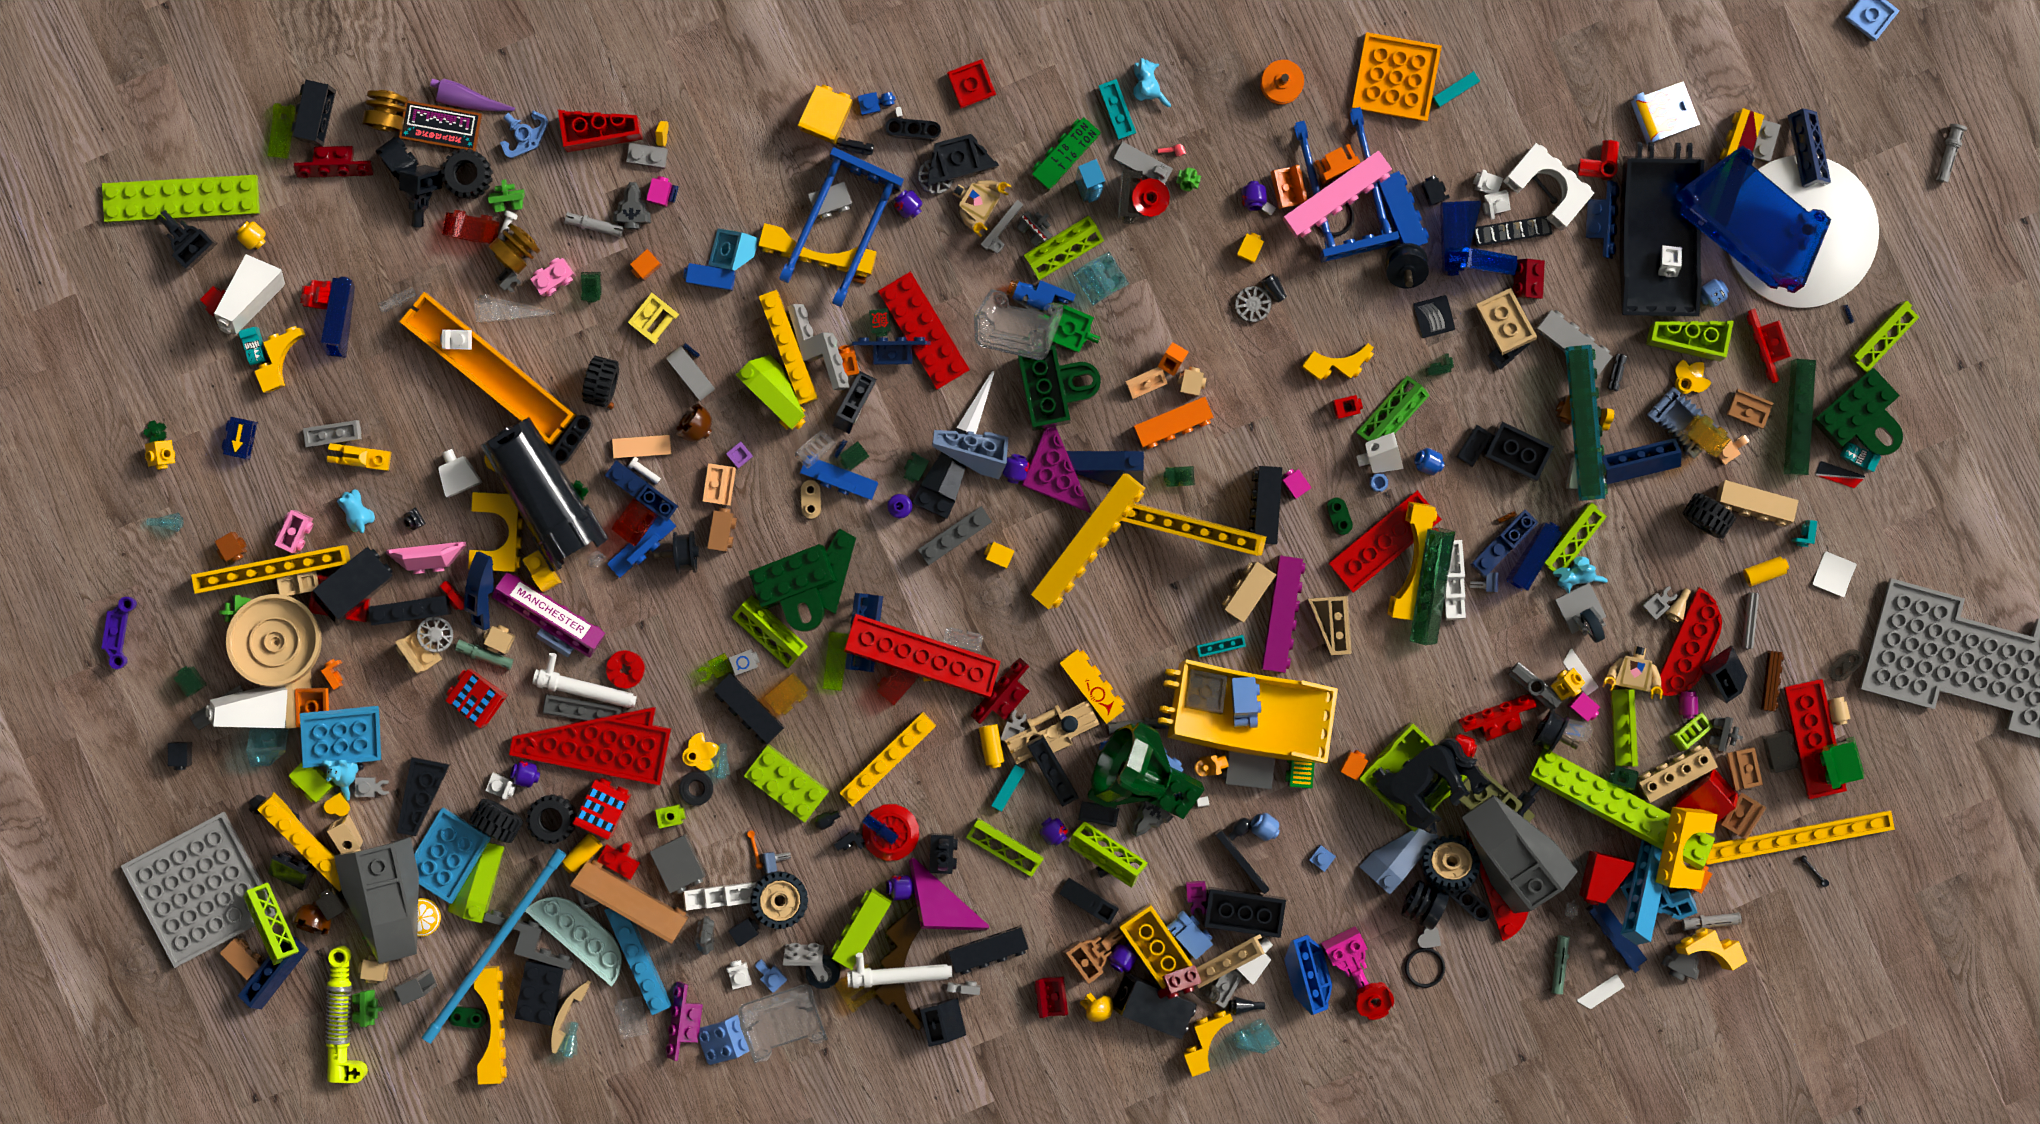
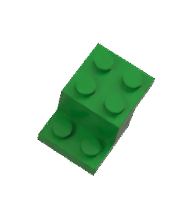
M1854 737L1846 738L1844 742L1823 746V750L1820 752L1822 766L1827 767L1825 777L1828 785L1831 784L1832 788L1835 789L1840 788L1841 784L1864 779V770Z

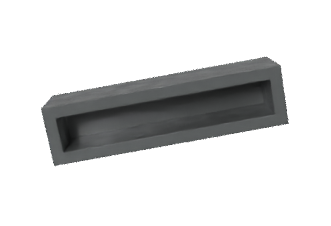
M981 506L919 548L918 551L927 564L930 565L985 528L992 521Z
M429 968L410 976L395 987V998L398 1002H401L402 1006L425 996L438 986L431 969Z

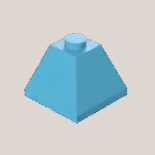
M718 228L708 265L728 270H737L754 257L759 238L742 232Z

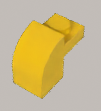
M539 550L523 559L532 575L531 577L542 592H547L562 583L556 572L551 571Z

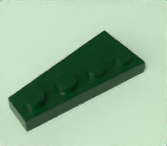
M842 529L838 530L827 550L837 582L817 589L823 607L834 614L837 612L856 542V537Z

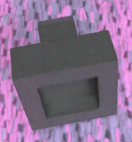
M507 267L495 280L504 290L508 289L510 292L514 291L510 287L512 282L521 284L517 278L518 276Z

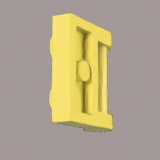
M651 293L628 323L656 344L659 341V336L679 314ZM663 310L668 312L652 334L647 331Z

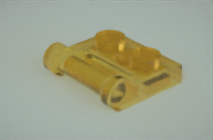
M867 963L864 965V968H870ZM847 976L835 984L852 1013L856 1012L858 1007L874 998L877 994L875 990L881 986L874 985V989L857 1000L852 1001L850 997L863 990L865 986H859L857 989L848 987Z

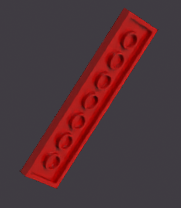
M858 614L854 615L844 652L986 698H990L1001 662Z

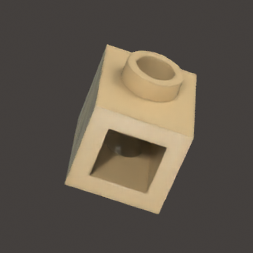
M1189 367L1188 370L1185 369L1183 373L1179 374L1178 384L1181 385L1179 393L1199 396L1200 390L1205 388L1206 378L1203 377L1204 373L1195 367Z
M498 625V627L492 626L491 629H487L483 638L486 639L484 644L488 646V650L497 654L499 651L506 654L516 636L509 633L508 628Z
M374 955L364 958L363 962L360 961L358 973H361L360 979H366L365 982L374 984L377 981H385L387 979L389 961L378 964Z

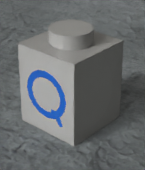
M752 649L729 657L735 676L757 668V663H760L757 652H753Z

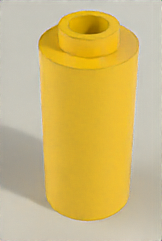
M1781 556L1743 569V574L1748 586L1752 587L1787 574L1789 565L1785 558L1782 559Z
M992 724L979 727L985 764L990 765V768L1001 767V763L1004 762L998 725Z
M588 833L563 859L562 862L564 864L562 867L568 873L573 872L576 874L603 846L602 843L594 835Z

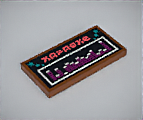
M407 100V104L404 106L406 111L403 112V130L400 131L399 135L401 139L476 151L482 120L481 113Z

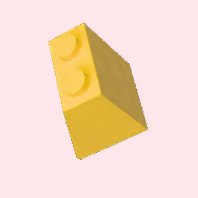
M823 84L821 87L816 85L798 124L800 131L836 145L853 104L850 95L839 92V94L834 93L831 87Z

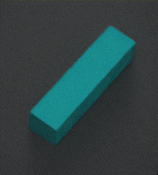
M1473 71L1434 96L1432 100L1440 108L1478 84L1480 80Z
M1243 634L1196 645L1199 657L1246 647Z
M1017 764L1014 765L994 799L992 807L1001 812L1003 811L1026 769Z

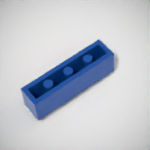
M1400 171L1390 174V177L1384 182L1378 181L1380 194L1395 231H1398L1400 243H1413L1418 246L1428 243L1429 234L1426 228H1422L1420 223L1422 217L1420 212L1415 210L1413 203H1415L1414 197L1406 189L1407 180L1404 174L1401 175Z

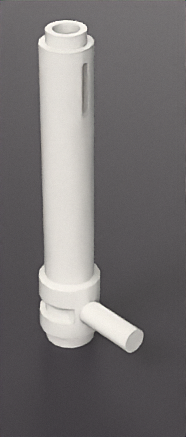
M549 653L546 670L536 669L532 684L537 685L538 688L543 689V687H546L550 691L555 692L558 690L626 708L635 707L637 696H634L633 693L561 676L560 673L553 672L557 656L555 653Z
M863 953L856 954L857 969L847 972L848 987H853V989H857L859 986L870 988L872 985L948 980L949 977H952V967L947 964L871 970L870 968H864Z

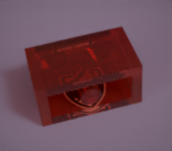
M633 498L611 529L625 541L636 546L658 515Z
M892 667L889 670L892 672L888 678L883 677L877 684L879 687L877 691L891 704L895 705L919 676Z

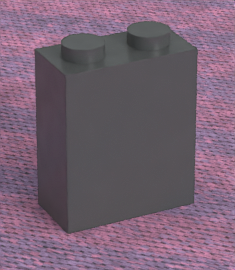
M1224 751V756H1226L1229 767L1222 769V779H1225V784L1272 789L1275 758Z
M687 834L650 851L669 893L675 892V894L685 891V886L691 883L695 886L703 882L702 878L706 874Z

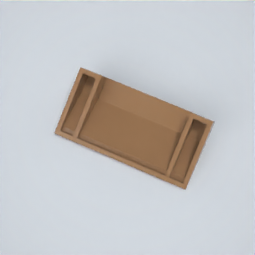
M593 859V861L589 860L586 862L571 883V887L672 944L689 918L686 916V911L679 907L674 909L604 869L602 867L603 864Z

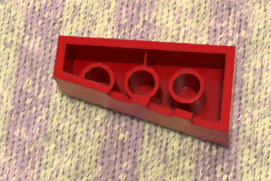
M558 110L563 147L567 152L643 140L640 120L637 115Z

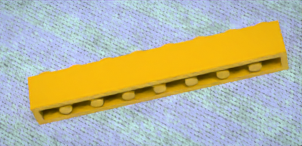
M1123 474L1031 595L1047 609L1058 608L1063 602L1062 597L1064 594L1069 593L1075 586L1074 581L1077 577L1081 578L1086 572L1085 567L1089 562L1092 563L1098 556L1096 552L1100 547H1105L1109 542V535L1119 529L1121 526L1119 522L1122 518H1126L1132 512V505L1142 499L1145 487L1129 474Z
M1134 503L1131 507L1133 509L1132 512L1121 520L1256 556L1262 555L1266 536Z
M342 545L192 574L191 578L194 593L200 594L280 577L340 567L351 559L348 545Z

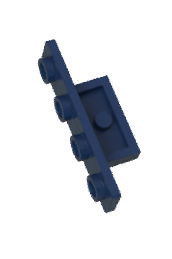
M1607 181L1606 199L1588 200L1586 238L1604 239L1603 257L1607 259H1613V254L1616 251L1614 235L1617 233L1615 217L1618 215L1616 201L1619 196V186L1614 181Z
M876 337V341H869V338H858V341H852V345H873V364H912V345H931V341H925V337H914V341H906V337H895V341H888V337Z

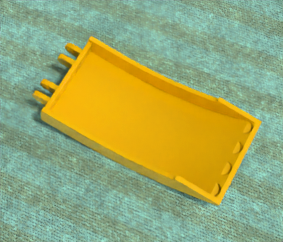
M1187 659L1179 663L1178 670L1166 669L1165 674L1177 677L1176 682L1165 680L1163 683L1165 687L1175 689L1172 707L1160 706L1159 709L1162 713L1171 714V718L1159 717L1157 721L1159 724L1169 726L1167 738L1256 756L1327 763L1337 688L1303 680L1297 681L1246 673ZM1255 677L1256 684H1259L1260 695H1257V701H1261V713H1258L1257 728H1249V726L1234 727L1232 678Z

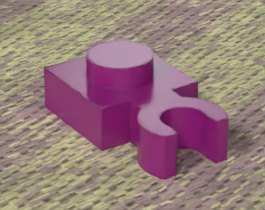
M1205 881L1186 882L1187 902H1193L1190 907L1191 914L1194 915V909L1197 907L1201 908L1202 914H1205V907L1201 903L1202 901H1207Z

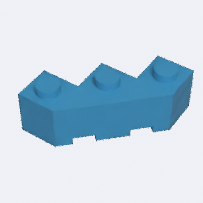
M1635 870L1629 872L1620 884L1627 901ZM1663 885L1657 913H1665L1671 915L1672 918L1681 920L1697 913L1696 902L1688 888H1683L1670 894L1667 887Z

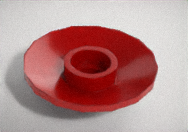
M1149 178L1142 180L1133 190V206L1144 216L1153 217L1160 215L1169 205V190L1158 179ZM1148 194L1153 195L1152 201L1147 200Z

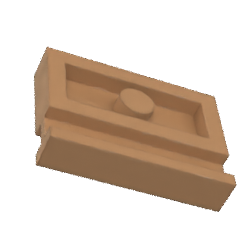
M1736 389L1735 396L1726 415L1764 429L1774 403Z
M1755 747L1726 753L1735 791L1763 785Z
M1741 793L1736 808L1727 815L1721 825L1747 840L1767 808Z

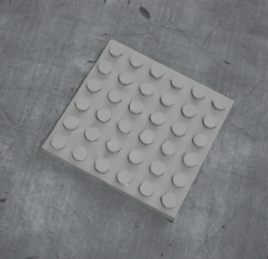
M225 812L121 865L174 968L256 926L243 895L246 890L260 886L263 883ZM265 889L256 892L259 899L267 900L268 895ZM266 906L264 911L266 916H275V910Z

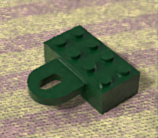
M1055 345L1017 353L1033 431L1070 424L1071 419L1067 404L1089 400L1099 391L1101 377L1098 370L1087 362H1075L1059 366ZM1085 375L1092 377L1093 382L1090 385L1075 387L1072 383L1075 377Z
M1874 367L1812 420L1837 449L1843 447L1850 439L1856 436L1871 453L1886 456L1898 450L1903 441L1901 426L1885 410L1900 395ZM1876 429H1883L1891 437L1892 443L1890 446L1884 445L1875 435Z
M823 545L812 546L749 571L761 608L769 609L781 604L788 624L798 631H812L821 624L824 618V607L817 589L837 582ZM803 603L807 604L811 614V620L808 623L802 621L799 613V606Z

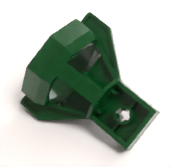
M1138 722L1136 726L1128 724L1116 729L1100 751L1091 777L1092 788L1087 795L1089 799L1105 807L1146 801L1184 819L1204 792L1202 782L1171 767L1159 732ZM1124 760L1127 761L1120 775L1117 777L1122 762Z

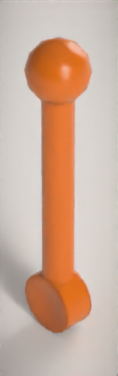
M750 830L747 836L751 839L756 859V868L762 869L763 864L760 862L754 840L755 832Z

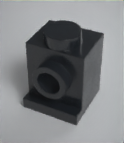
M1436 175L1426 178V182L1421 185L1429 207L1450 198L1449 194H1444L1446 192L1443 181H1439Z

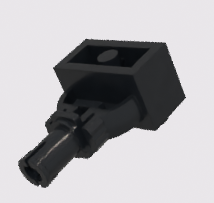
M421 165L416 168L400 171L399 190L405 192L406 199L409 202L408 208L413 210V227H424V211L429 207V199L432 192L442 188L443 175L441 170L443 169Z
M166 210L161 212L162 215L157 216V219L171 233H168L166 236L171 241L174 251L172 256L187 270L193 268L217 245L215 240L205 230L188 226L184 221H181L180 224L177 223Z
M931 833L929 873L952 874L953 869L957 868V858H953V851L957 850L958 839H954V834Z

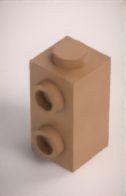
M719 507V511L714 510L708 549L728 552V548H732L734 537H731V531L736 528L737 518H734V514L730 513L731 509Z
M237 937L220 954L246 980H249L263 964V958L257 952L253 953L248 948L249 944L244 939Z

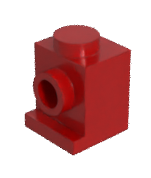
M1357 395L1332 401L1336 420L1361 414L1360 410L1363 409L1362 401L1360 398L1357 399ZM1346 403L1351 405L1349 411L1344 408Z

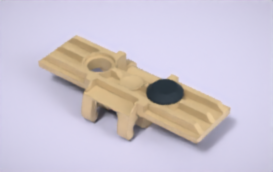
M1088 700L1064 712H1061L1059 706L1056 705L1054 709L1033 719H1027L1031 728L1006 739L1005 742L1015 763L1018 764L1033 757L1026 745L1031 736L1044 735L1054 753L1073 745L1071 738L1099 725V722ZM1059 715L1061 721L1037 732L1036 725Z

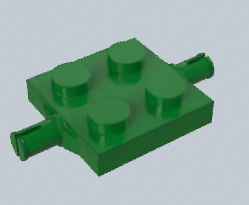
M1060 302L1056 311L1051 316L1042 311L1038 316V319L1048 323V329L1044 336L1045 339L1077 353L1080 352L1082 345L1087 340L1096 344L1100 340L1099 336L1090 333L1094 317Z

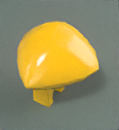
M1089 993L1080 1002L1086 1010L1087 1019L1091 1022L1106 1021L1112 1015L1114 1006L1113 1000L1109 996L1103 995L1096 999Z

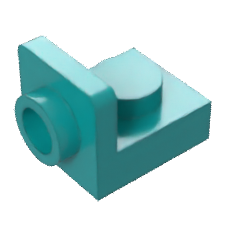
M1805 520V524L1801 528V534L1804 535L1803 538H1792V542H1797V546L1801 547L1815 544L1818 521Z

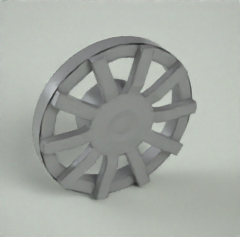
M1250 286L1244 288L1237 295L1235 308L1238 315L1245 321L1258 322L1269 314L1271 299L1264 289ZM1254 289V294L1251 297L1248 290ZM1257 290L1262 292L1259 297H1256ZM1244 292H1246L1248 299L1242 297L1241 295ZM1265 295L1267 300L1260 301V299ZM1239 299L1245 301V304L1238 305ZM1268 303V308L1262 307L1261 304ZM1246 307V310L1241 313L1239 308ZM1259 309L1265 311L1263 316L1258 311ZM1248 311L1251 312L1250 318L1244 316ZM1256 312L1259 318L1253 319V313Z

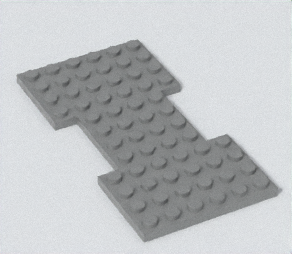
M1889 578L1859 689L1935 709L1940 691L2011 710L2006 729L2040 738V619L2035 621L2032 636L2020 634L1960 617L1965 598Z

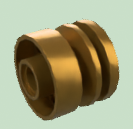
M368 90L367 96L375 100H366L365 104L374 108L373 110H364L362 124L385 132L402 131L404 118L396 115V113L406 111V107L398 105V103L407 104L408 98L387 90Z
M510 223L508 227L513 231V234L510 235L506 230H503L502 232L507 240L504 242L497 237L488 247L505 267L511 268L519 274L527 266L522 257L525 255L533 259L534 256L529 250L532 249L537 254L541 250L538 248L535 240L522 228Z

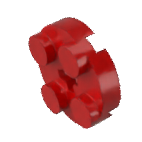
M629 650L618 651L607 661V677L616 687L632 688L638 685L644 676V661L635 652ZM623 664L631 667L628 675L624 672L621 673L620 669L623 668Z
M1383 982L1367 984L1356 992V1008L1360 1015H1364L1368 1019H1381L1387 1016L1391 1006L1392 1008L1394 1006L1393 994ZM1372 999H1379L1376 1004L1371 1002Z

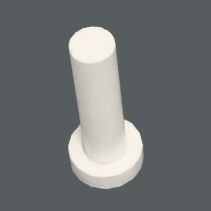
M505 211L504 215H506V218L498 235V238L505 241L506 237L502 231L506 230L508 232L510 229L508 225L513 222V219L517 220L518 217L510 211Z
M634 457L629 463L628 468L630 470L634 468L657 485L661 478L637 462L638 458Z

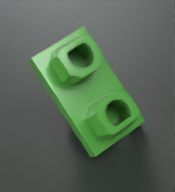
M504 179L501 181L502 185L495 186L496 193H490V197H488L494 212L505 211L504 201H511L512 210L523 208L525 191L524 189L514 190L515 184H507V180Z
M233 595V610H231V603H225V610H219V614H225V622H231V615L233 618L237 611L247 602L251 601V599L241 597V595Z
M366 990L352 995L353 1004L360 1005V1011L353 1013L352 1021L359 1023L360 1027L374 1025L375 1019L378 1018V1012L383 1011V1006H378V999H375V990Z

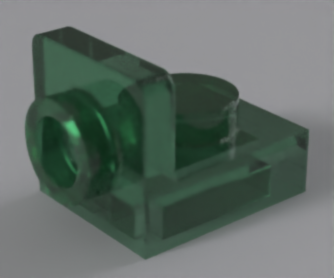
M1449 353L1442 355L1443 366L1439 362L1430 364V368L1425 369L1426 377L1452 372L1451 369L1454 368L1453 358L1449 357Z

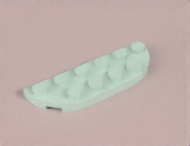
M543 898L526 909L525 912L612 987L621 970L622 956L616 939L608 930L578 904L566 898Z

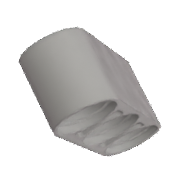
M682 346L666 357L700 401L715 390L714 386Z

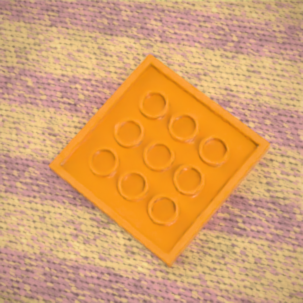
M1366 32L1352 109L1361 107L1362 111L1427 122L1442 46Z

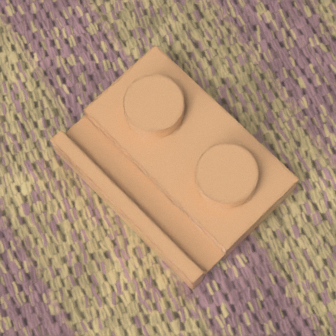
M708 463L703 502L731 506L736 474L735 467Z

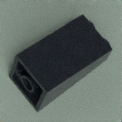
M368 546L313 589L312 598L336 626L341 624L392 580V569L386 563L383 565L379 560V554L374 549L370 550Z
M1125 972L1113 999V1009L1125 1018L1182 1040L1183 1035L1188 1031L1190 1019L1196 1013L1197 1004L1181 995L1170 1000L1167 997L1160 999L1157 992L1162 990L1161 986Z

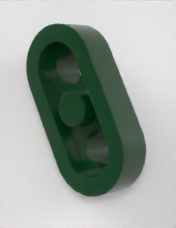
M1338 497L1330 499L1327 503V511L1335 532L1340 535L1348 534L1353 528V523L1345 501ZM1336 503L1340 505L1338 511L1334 510V504ZM1342 521L1347 524L1345 529L1340 527Z
M456 1006L448 1020L454 1026L481 1028L487 1022V1014L480 1008ZM456 1013L460 1014V1020L455 1019L454 1015ZM478 1016L480 1021L475 1022L473 1017Z

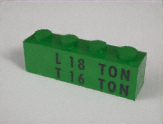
M1085 117L1081 120L1077 119L1071 125V132L1068 135L1064 133L1059 138L1058 142L1060 144L1055 149L1051 147L1045 154L1047 158L1042 163L1039 161L1032 168L1034 171L1032 177L1048 191L1053 188L1100 136L1101 132Z

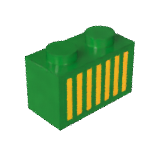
M1287 760V763H1290L1289 770H1286L1285 782H1288V786L1313 788L1315 763Z

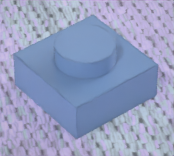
M1319 845L1309 858V861L1325 872L1336 856Z

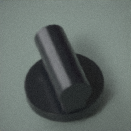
M416 507L404 514L403 521L407 528L416 530L426 524Z

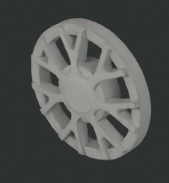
M429 617L419 625L417 640L420 646L428 652H442L450 646L453 640V630L445 619ZM433 620L434 627L430 628L427 622ZM439 621L445 624L442 629L437 627ZM422 627L428 629L427 634L420 632ZM449 630L450 636H443L442 631ZM427 637L429 642L424 645L421 640ZM442 638L448 642L446 646L440 643ZM437 643V649H431V644Z

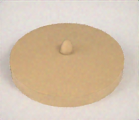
M280 594L260 596L243 605L232 618L226 635V649L234 668L250 682L264 687H283L303 678L316 663L322 643L320 626L313 613L300 601Z

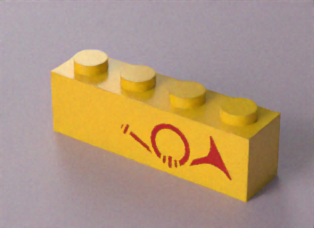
M1076 649L1059 663L1107 724L1125 710L1122 707L1125 703L1119 695L1115 697L1111 693V690H1113L1112 686L1107 680L1104 682L1101 680L1099 675L1102 673L1095 665L1090 666L1087 662L1090 658L1084 650L1079 651Z

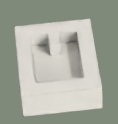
M1482 170L1474 178L1473 184L1476 185L1474 190L1485 194L1499 192L1503 178Z
M1507 190L1484 195L1483 211L1485 214H1488L1491 220L1495 219L1496 213L1511 210Z
M1662 245L1661 266L1658 275L1677 277L1681 269L1682 248Z
M442 330L440 336L442 349L472 350V330Z
M492 773L485 791L507 800L508 797L513 796L516 787L513 786V780Z
M741 960L730 962V966L726 969L729 973L732 988L737 989L752 985L747 962L742 963Z

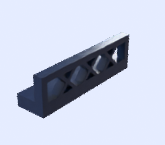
M1802 108L1787 115L1802 187H1809L1816 183L1830 184L1831 178L1817 112Z
M855 593L851 625L855 614L880 622L883 596ZM847 653L845 669L874 672L875 661Z
M1599 902V905L1591 904L1586 910L1629 969L1634 973L1639 971L1638 966L1644 963L1647 958L1637 945L1621 935L1622 924L1608 905Z

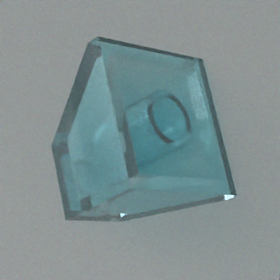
M286 721L285 728L250 727L246 753L251 767L270 766L286 752L289 728L286 729Z

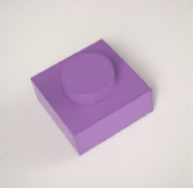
M739 442L726 453L738 469L754 457L742 442Z

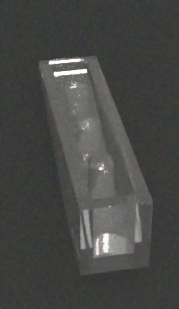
M489 294L479 295V299H474L476 323L479 324L555 316V311L498 299L490 297Z

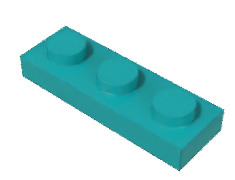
M1117 79L1098 85L1118 140L1136 134L1137 132Z

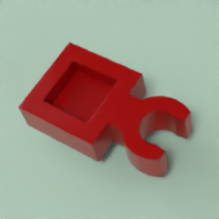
M444 581L440 587L451 599L449 603L456 610L458 608L460 611L464 610V598L448 581Z

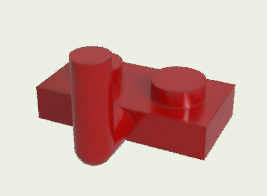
M630 841L623 844L621 851L606 844L597 860L629 880L632 879L641 863L627 855L632 847Z

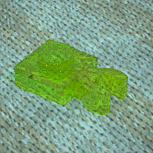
M723 653L707 661L710 667H701L697 672H707V676L702 679V682L709 680L712 674L718 678L732 671L733 668L726 653Z

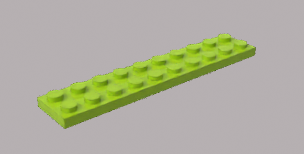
M1544 748L1541 750L1529 777L1530 780L1663 850L1670 819L1669 813L1553 752L1547 754ZM1703 832L1693 834L1684 846L1683 861L1702 870L1715 838Z

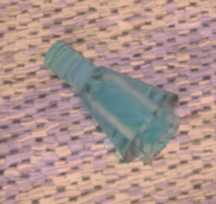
M174 513L159 518H147L146 523L147 526H159L178 532L183 527L184 521L179 513Z
M720 743L719 755L711 773L717 779H726V776H730L728 758L726 756V743Z
M571 1021L569 1033L559 1049L562 1052V1056L573 1058L574 1054L577 1055L576 1033L579 1024L577 1022Z

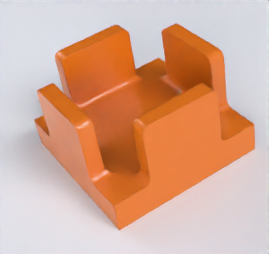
M1350 144L1344 146V150L1340 147L1326 154L1325 158L1321 160L1326 172L1319 160L1314 161L1313 164L1323 185L1347 173L1361 162L1358 156H1355Z

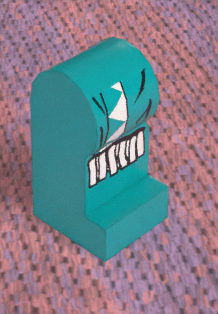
M254 326L240 330L239 336L242 339L249 364L252 366L266 362L267 358L260 329Z
M1849 442L1845 444L1840 454L1841 458L1868 473L1875 471L1881 459V456Z

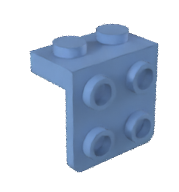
M738 1015L731 1016L719 1023L700 1027L698 1038L709 1065L738 1058L750 1051Z

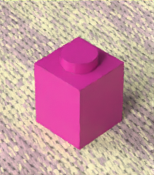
M658 176L657 179L652 178L646 199L649 203L667 207L672 189V183L668 182L669 179Z
M1292 468L1283 474L1285 478L1282 482L1294 499H1297L1311 489V486L1299 469L1294 471Z
M1584 692L1576 695L1567 705L1587 722L1594 720L1599 714L1600 706Z

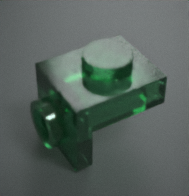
M581 272L582 301L593 303L601 299V272Z
M1194 466L1165 468L1164 481L1166 486L1195 485Z

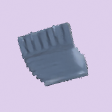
M1672 387L1658 404L1653 406L1647 417L1652 423L1659 422L1658 427L1663 426V430L1668 429L1667 433L1673 432L1672 437H1677V442L1680 441L1679 446L1684 445L1683 452L1695 459L1714 440V437L1720 430L1715 424H1709L1711 419L1705 420L1706 414L1701 415L1702 408L1696 409V404H1691V399L1685 401V396L1680 397L1681 392Z

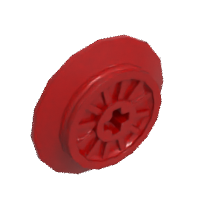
M884 804L875 808L866 817L863 825L864 843L867 849L877 858L885 861L899 860L908 856L916 847L919 839V825L915 816L907 808L897 804ZM890 828H893V831L896 832V835H893L892 838H889L888 834L885 833Z

